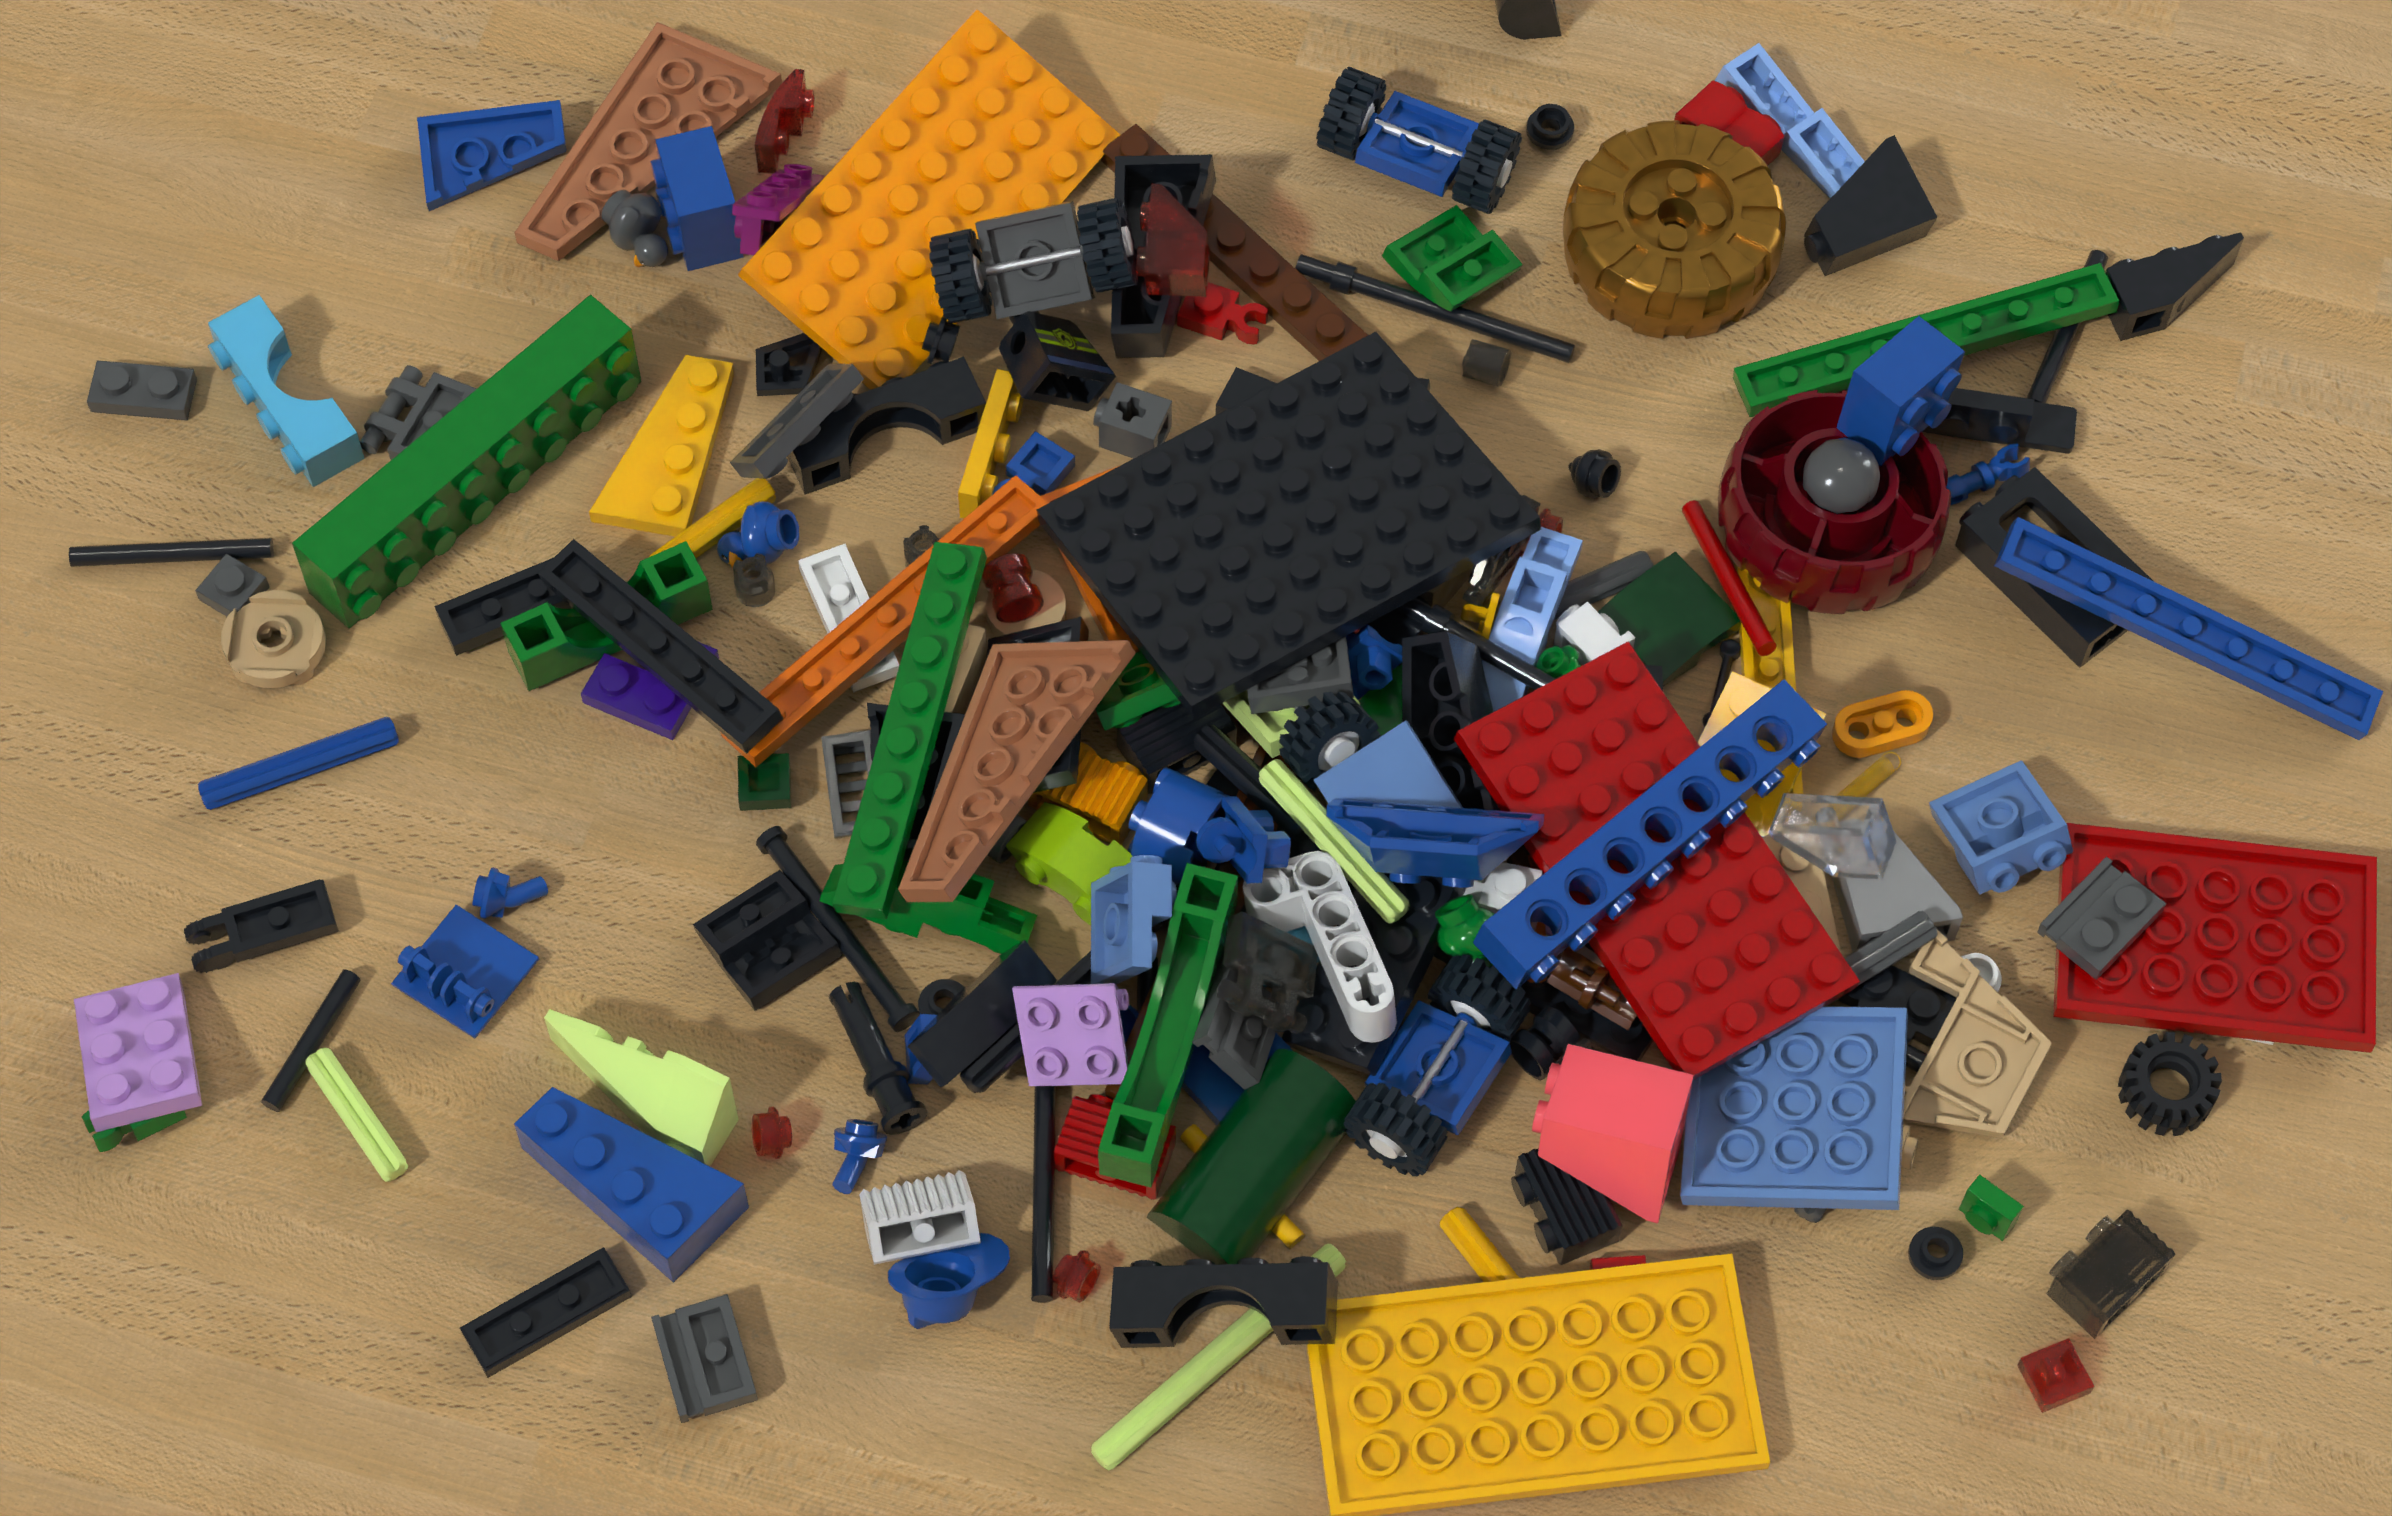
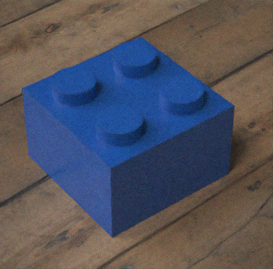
M712 126L655 139L659 159L651 160L650 163L657 187L655 188L657 201L662 209V217L665 216L668 223L667 233L673 254H683L687 271L744 258L743 254H740L741 239L736 238L734 234L736 216L732 215V207L735 199Z
M1920 316L1916 317L1853 371L1836 428L1849 439L1861 442L1871 450L1879 466H1882L1890 456L1893 457L1896 453L1899 456L1905 455L1918 440L1920 432L1928 426L1936 428L1949 414L1952 405L1948 401L1951 393L1962 378L1958 371L1965 351Z

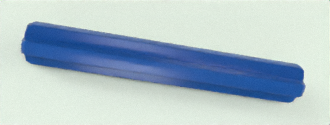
M383 717L202 780L198 783V790L205 807L212 810L395 746L399 742L398 734L391 718Z

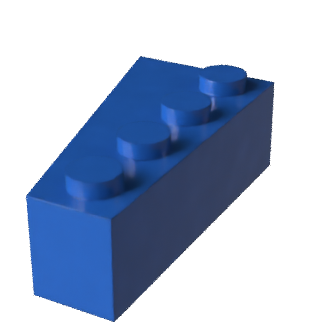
M554 1087L547 1091L514 1123L522 1149L673 1283L749 1208L744 1183Z

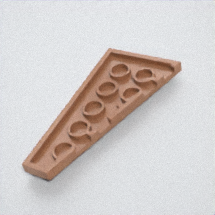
M657 22L514 232L516 242L560 261L607 224L602 219V210L613 194L620 190H627L632 195L646 193L656 185L650 163L651 160L659 159L655 139L712 126L715 137H717L782 86L781 73Z
M1128 640L992 644L898 890L906 902L954 901L1136 654Z

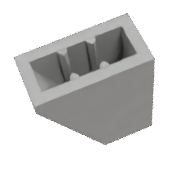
M1849 815L1830 824L1823 847L1852 952L1918 911H1924L1929 916L1936 929L1948 939L1947 941L1955 940L1963 919L1960 908L1881 816L1864 818L1862 815Z

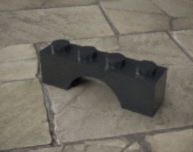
M964 357L950 362L940 361L931 365L925 371L905 378H892L880 387L861 394H854L852 400L845 407L830 413L819 424L821 430L811 441L800 446L798 445L787 457L804 495L850 479L851 464L856 451L865 440L880 431L898 427L913 428L929 434L942 445L977 433L986 401Z
M1308 1256L1293 1258L1290 1263H1269L1260 1258H1243L1238 1260L1237 1264L1216 1265L1214 1262L1205 1259H1190L1185 1261L1183 1265L1162 1266V1264L1150 1260L1134 1261L1130 1267L1113 1268L1109 1329L1121 1348L1175 1347L1185 1327L1201 1313L1222 1305H1239L1251 1308L1262 1314L1270 1322L1281 1345L1335 1344L1338 1281L1328 1262H1322L1318 1258Z

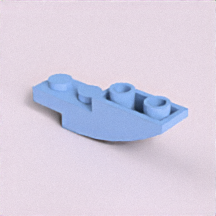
M1541 527L1540 531L1530 536L1523 556H1519L1488 640L1533 666L1537 664L1539 656L1546 647L1549 630L1582 550L1583 540ZM1481 659L1493 712L1527 694L1529 686Z

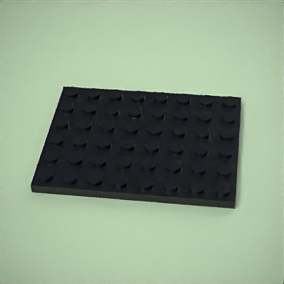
M1377 332L1360 339L1037 509L1040 525L1193 719L1541 530L1540 516Z

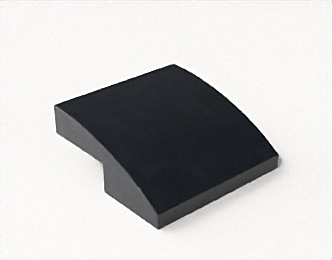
M781 870L773 873L693 924L696 933L713 958L754 1011H757L842 956L838 942L811 913L805 897Z

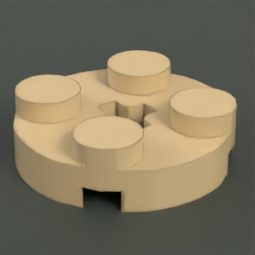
M269 590L249 597L250 603L243 606L238 612L236 608L233 609L223 624L221 645L226 660L239 681L261 688H281L291 684L302 685L313 677L314 668L321 661L325 651L326 634L317 611L315 612L313 608L307 605L304 598L289 591ZM272 631H280L282 639H285V641L279 646L267 647V644L261 643L262 639L271 637Z

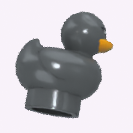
M620 190L613 194L603 207L602 219L609 225L610 237L615 245L626 251L634 250V264L636 267L644 265L656 267L665 261L668 254L667 244L662 237L653 234L662 215V209L655 197L646 193L632 195L627 190Z

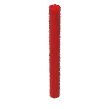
M1696 500L1687 502L1682 507V513L1757 653L1760 656H1767L1773 653L1777 645L1701 504Z

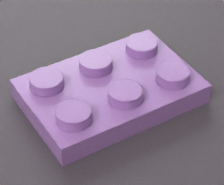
M178 973L74 999L90 1119L96 1132L202 1106L184 989Z

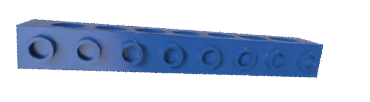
M1783 679L1486 920L1476 935L1473 944L1515 989H1518L1530 978L1536 984L1539 983L1559 965L1560 961L1556 957L1569 946L1576 952L1596 935L1598 929L1594 925L1608 915L1614 921L1627 911L1636 901L1632 894L1646 884L1651 890L1659 885L1673 871L1674 867L1670 864L1682 853L1689 859L1699 852L1711 839L1708 832L1719 823L1724 828L1733 824L1748 809L1744 802L1756 792L1761 798H1764L1773 791L1785 778L1781 773L1792 763L1798 768L1806 764L1820 750L1821 745L1817 740L1827 726V723ZM1757 740L1769 742L1776 752L1763 749ZM1725 769L1733 772L1738 777L1739 782L1726 779L1720 770ZM1683 800L1695 801L1703 812L1690 810L1686 807ZM1645 830L1659 832L1666 842L1658 843L1648 837ZM1616 860L1621 862L1627 868L1628 873L1621 874L1614 871L1607 861ZM1579 891L1585 894L1591 904L1582 905L1572 899L1569 892ZM1541 922L1547 925L1552 931L1553 936L1538 934L1532 928L1531 923Z

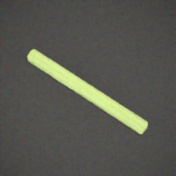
M1325 1244L1311 1256L1320 1259L1322 1262H1328L1335 1277L1345 1269L1346 1260L1344 1256L1332 1244ZM1250 1308L1096 1440L1091 1447V1453L1096 1461L1106 1470L1114 1469L1273 1332L1270 1322L1262 1314Z

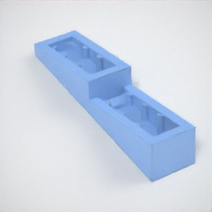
M1760 43L1724 65L1714 80L1726 87L1729 86L1736 89L1744 98L1748 108L1771 116L1779 124L1781 132L1785 136L1781 150L1829 198L1865 162L1823 108L1814 113Z

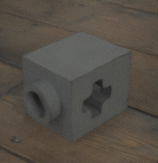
M1117 382L1110 398L1103 397L1100 400L1094 415L1093 425L1099 427V447L1134 459L1165 442L1172 427V400Z

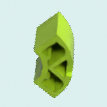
M1044 802L1006 844V847L1017 860L1015 863L1016 869L1026 880L1035 885L1047 886L1062 895L1073 904L1072 907L1075 913L1083 921L1091 925V883L1109 874L1110 868L1130 863V858L1133 856L1116 840H1113L1109 845H1105L1098 840L1088 828V820L1063 807Z

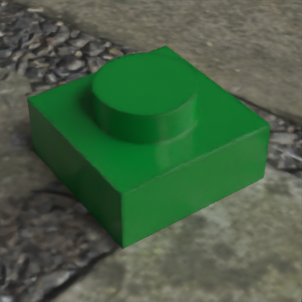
M1979 1174L1967 1189L1959 1210L1965 1214L1967 1221L1976 1230L1987 1235L1993 1234L2003 1241L2014 1228L2024 1206Z

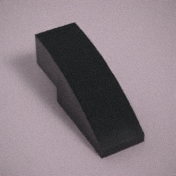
M1024 940L999 955L972 984L962 989L907 1047L936 1083L943 1087L1018 1021L1012 991L1014 986L1054 985L1057 979Z

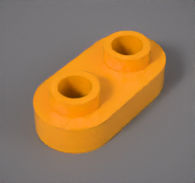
M1910 690L1897 691L1850 704L1841 709L1837 714L1832 729V738L1834 744L1842 753L1855 758L1868 757L1915 744L1924 739L1928 734L1933 720V709L1930 702L1923 695ZM1906 718L1913 725L1903 726L1898 723L1897 719ZM1852 731H1859L1863 733L1866 738L1856 739L1853 738L1849 733Z

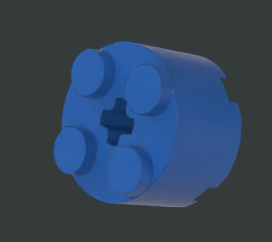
M1163 768L1156 779L1153 795L1149 802L1140 800L1131 814L1129 829L1136 831L1127 851L1133 857L1139 855L1161 857L1162 864L1172 865V881L1179 886L1187 863L1205 867L1207 860L1197 848L1196 838L1198 832L1209 820L1218 817L1226 818L1225 811L1221 806L1222 797L1231 796L1172 769Z

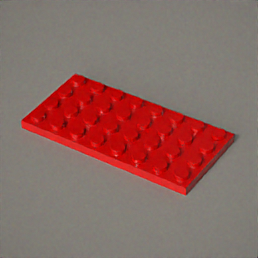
M1629 641L1458 730L1454 737L1455 742L1501 811L1544 814V825L1524 843L1539 869L1543 870V874L1700 748ZM1683 800L1686 807L1690 810L1703 812L1695 801ZM1745 812L1727 828H1724L1721 823L1708 832L1711 839L1694 856L1688 859L1682 853L1670 863L1674 867L1673 871L1655 888L1650 890L1644 884L1632 895L1636 898V901L1620 917L1613 921L1607 915L1594 925L1598 932L1589 941V944L1605 968L1609 970L1610 976L1672 1069L1694 1075L1693 1080L1854 990L1860 983L1852 968ZM1645 830L1648 837L1658 843L1666 842L1659 832ZM1616 860L1607 861L1614 871L1621 874L1628 873L1627 868L1621 862ZM1579 891L1569 892L1572 899L1582 905L1591 904L1585 894Z

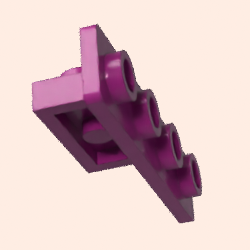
M786 164L784 169H780L735 202L732 207V215L736 216L734 226L735 237L741 239L740 254L755 255L784 223V217L795 210L825 176L812 174L813 168L810 166Z

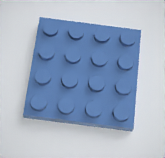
M1822 1007L1693 1080L1685 1123L1680 1192L1682 1205L1899 1210L1908 1029L1907 1008Z

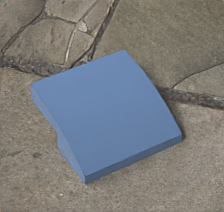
M1407 720L1314 779V782L1328 803L1334 799L1463 808Z

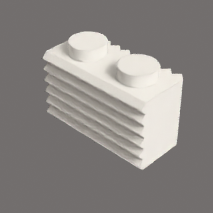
M958 1170L955 1176L948 1172L945 1177L938 1174L934 1180L927 1176L923 1182L916 1179L912 1184L906 1180L902 1186L895 1182L892 1188L884 1185L881 1190L874 1187L870 1192L863 1189L859 1194L866 1237L874 1265L981 1243L975 1203L966 1175Z

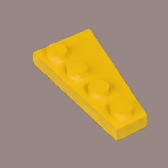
M690 355L684 356L589 511L591 522L674 537L692 525L735 374L733 363Z

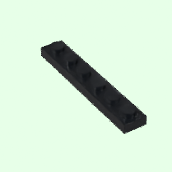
M575 539L538 572L546 586L746 754L783 719L775 705Z

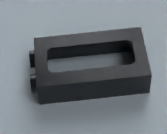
M2034 467L2021 478L2014 475L2007 479L1998 488L1995 497L1983 505L1981 502H1977L1972 505L1959 520L1961 528L1955 546L2080 668L2129 630L1995 567V562L2007 535V532L2000 526V523L2024 505H2028L2060 537L2147 579H2152Z

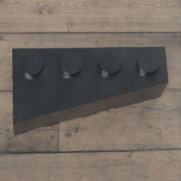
M1212 154L1115 156L1114 198L1119 197V200L1121 199L1123 202V208L1126 209L1127 221L1131 225V236L1134 237V251L1137 254L1138 262L1136 264L1139 273L1137 275V285L1112 290L1111 337L1116 358L1165 357L1216 183Z

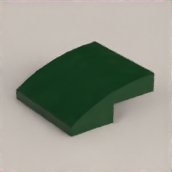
M1676 551L1636 578L1598 611L1599 614H1607L1615 622L1620 636L1627 631L1632 633L1635 637L1633 649L1644 665L1662 666L1663 686L1695 667L1702 653L1736 633L1741 624L1738 615Z

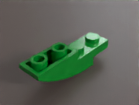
M903 861L887 920L859 916L883 925L890 931L904 933L915 938L918 937L923 923H926L948 935L960 936L984 945L993 952L1002 954L1024 940L1028 943L1038 915L989 897L995 881L976 874L971 876L953 902H906L898 890L909 862ZM843 864L834 865L821 894L820 902L833 906L832 902Z

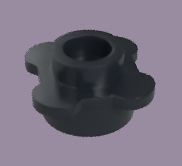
M944 315L941 318L940 324L930 322L922 349L930 352L927 361L929 364H932L934 359L949 362L959 333L960 326L947 322L948 319Z

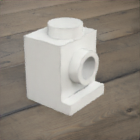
M1588 602L1581 607L1578 604L1572 605L1561 614L1556 622L1557 627L1553 646L1563 648L1568 645L1575 648L1579 654L1577 660L1581 665L1628 641L1634 647L1635 637L1630 631L1620 636L1615 622L1607 614H1599Z

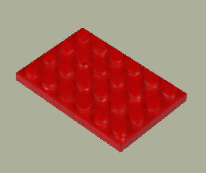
M2066 823L2073 852L2067 854L2065 861L2060 865L2058 905L2106 856L2113 861L2112 866L2121 873L2126 871L2164 901L2166 905L2157 919L2097 980L2056 948L2053 1017L2367 1053L2373 1051L2376 1045L2377 857Z

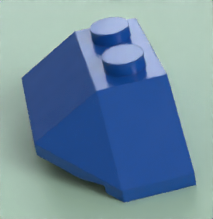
M1348 799L1332 800L1327 804L1326 816L1375 872L1390 873V881L1413 884L1421 883V876L1442 877V885L1458 888L1473 887L1474 880H1483L1544 825V814Z

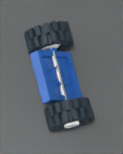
M1347 67V69L1345 68L1342 71V75L1336 80L1335 89L1332 88L1329 94V102L1325 104L1323 109L1325 113L1319 122L1318 127L1320 129L1316 137L1318 139L1316 144L1319 148L1352 161L1355 160L1356 164L1440 197H1443L1454 179L1456 181L1452 188V199L1487 214L1493 212V208H1496L1498 205L1499 197L1502 198L1505 192L1506 184L1510 181L1511 171L1515 168L1517 162L1515 159L1519 154V145L1522 141L1521 133L1483 119V122L1481 121L1480 123L1474 122L1397 91L1393 92L1382 109L1381 104L1384 102L1386 95L1384 94L1386 90L1385 80L1352 67Z
M1470 955L1453 956L1449 959L1429 990L1428 999L1432 1000L1430 1005L1418 1000L1395 1035L1376 1076H1368L1364 1082L1365 1089L1344 1119V1125L1347 1128L1346 1133L1350 1138L1356 1139L1354 1143L1360 1149L1366 1148L1369 1151L1367 1155L1372 1159H1381L1383 1165L1389 1169L1395 1166L1398 1173L1404 1175L1408 1172L1416 1177L1419 1174L1424 1175L1448 1138L1446 1136L1447 1131L1459 1136L1511 1055V1038L1515 1035L1531 1009L1529 1007L1531 1004L1530 999L1524 997L1526 992L1523 988L1515 989L1505 977L1499 974L1494 965L1489 968L1486 966L1485 960L1476 958L1474 962Z

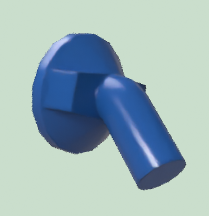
M492 867L488 877L479 875L472 905L481 907L480 917L483 919H487L490 916L503 918L506 907H517L546 896L548 894V887L545 880L538 876L509 887L510 876L502 874L497 868Z
M848 1119L846 1127L834 1129V1150L847 1153L832 1183L833 1187L840 1193L850 1194L853 1191L865 1168L868 1157H882L887 1136L877 1132V1123L860 1119Z

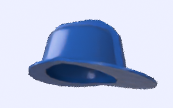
M979 1233L980 1244L905 1258L893 1264L888 1271V1283L895 1291L902 1294L903 1304L907 1310L908 1321L911 1326L920 1329L935 1323L959 1321L966 1317L974 1305L978 1288L992 1281L1005 1271L1010 1261L1009 1247L1003 1240L991 1234Z

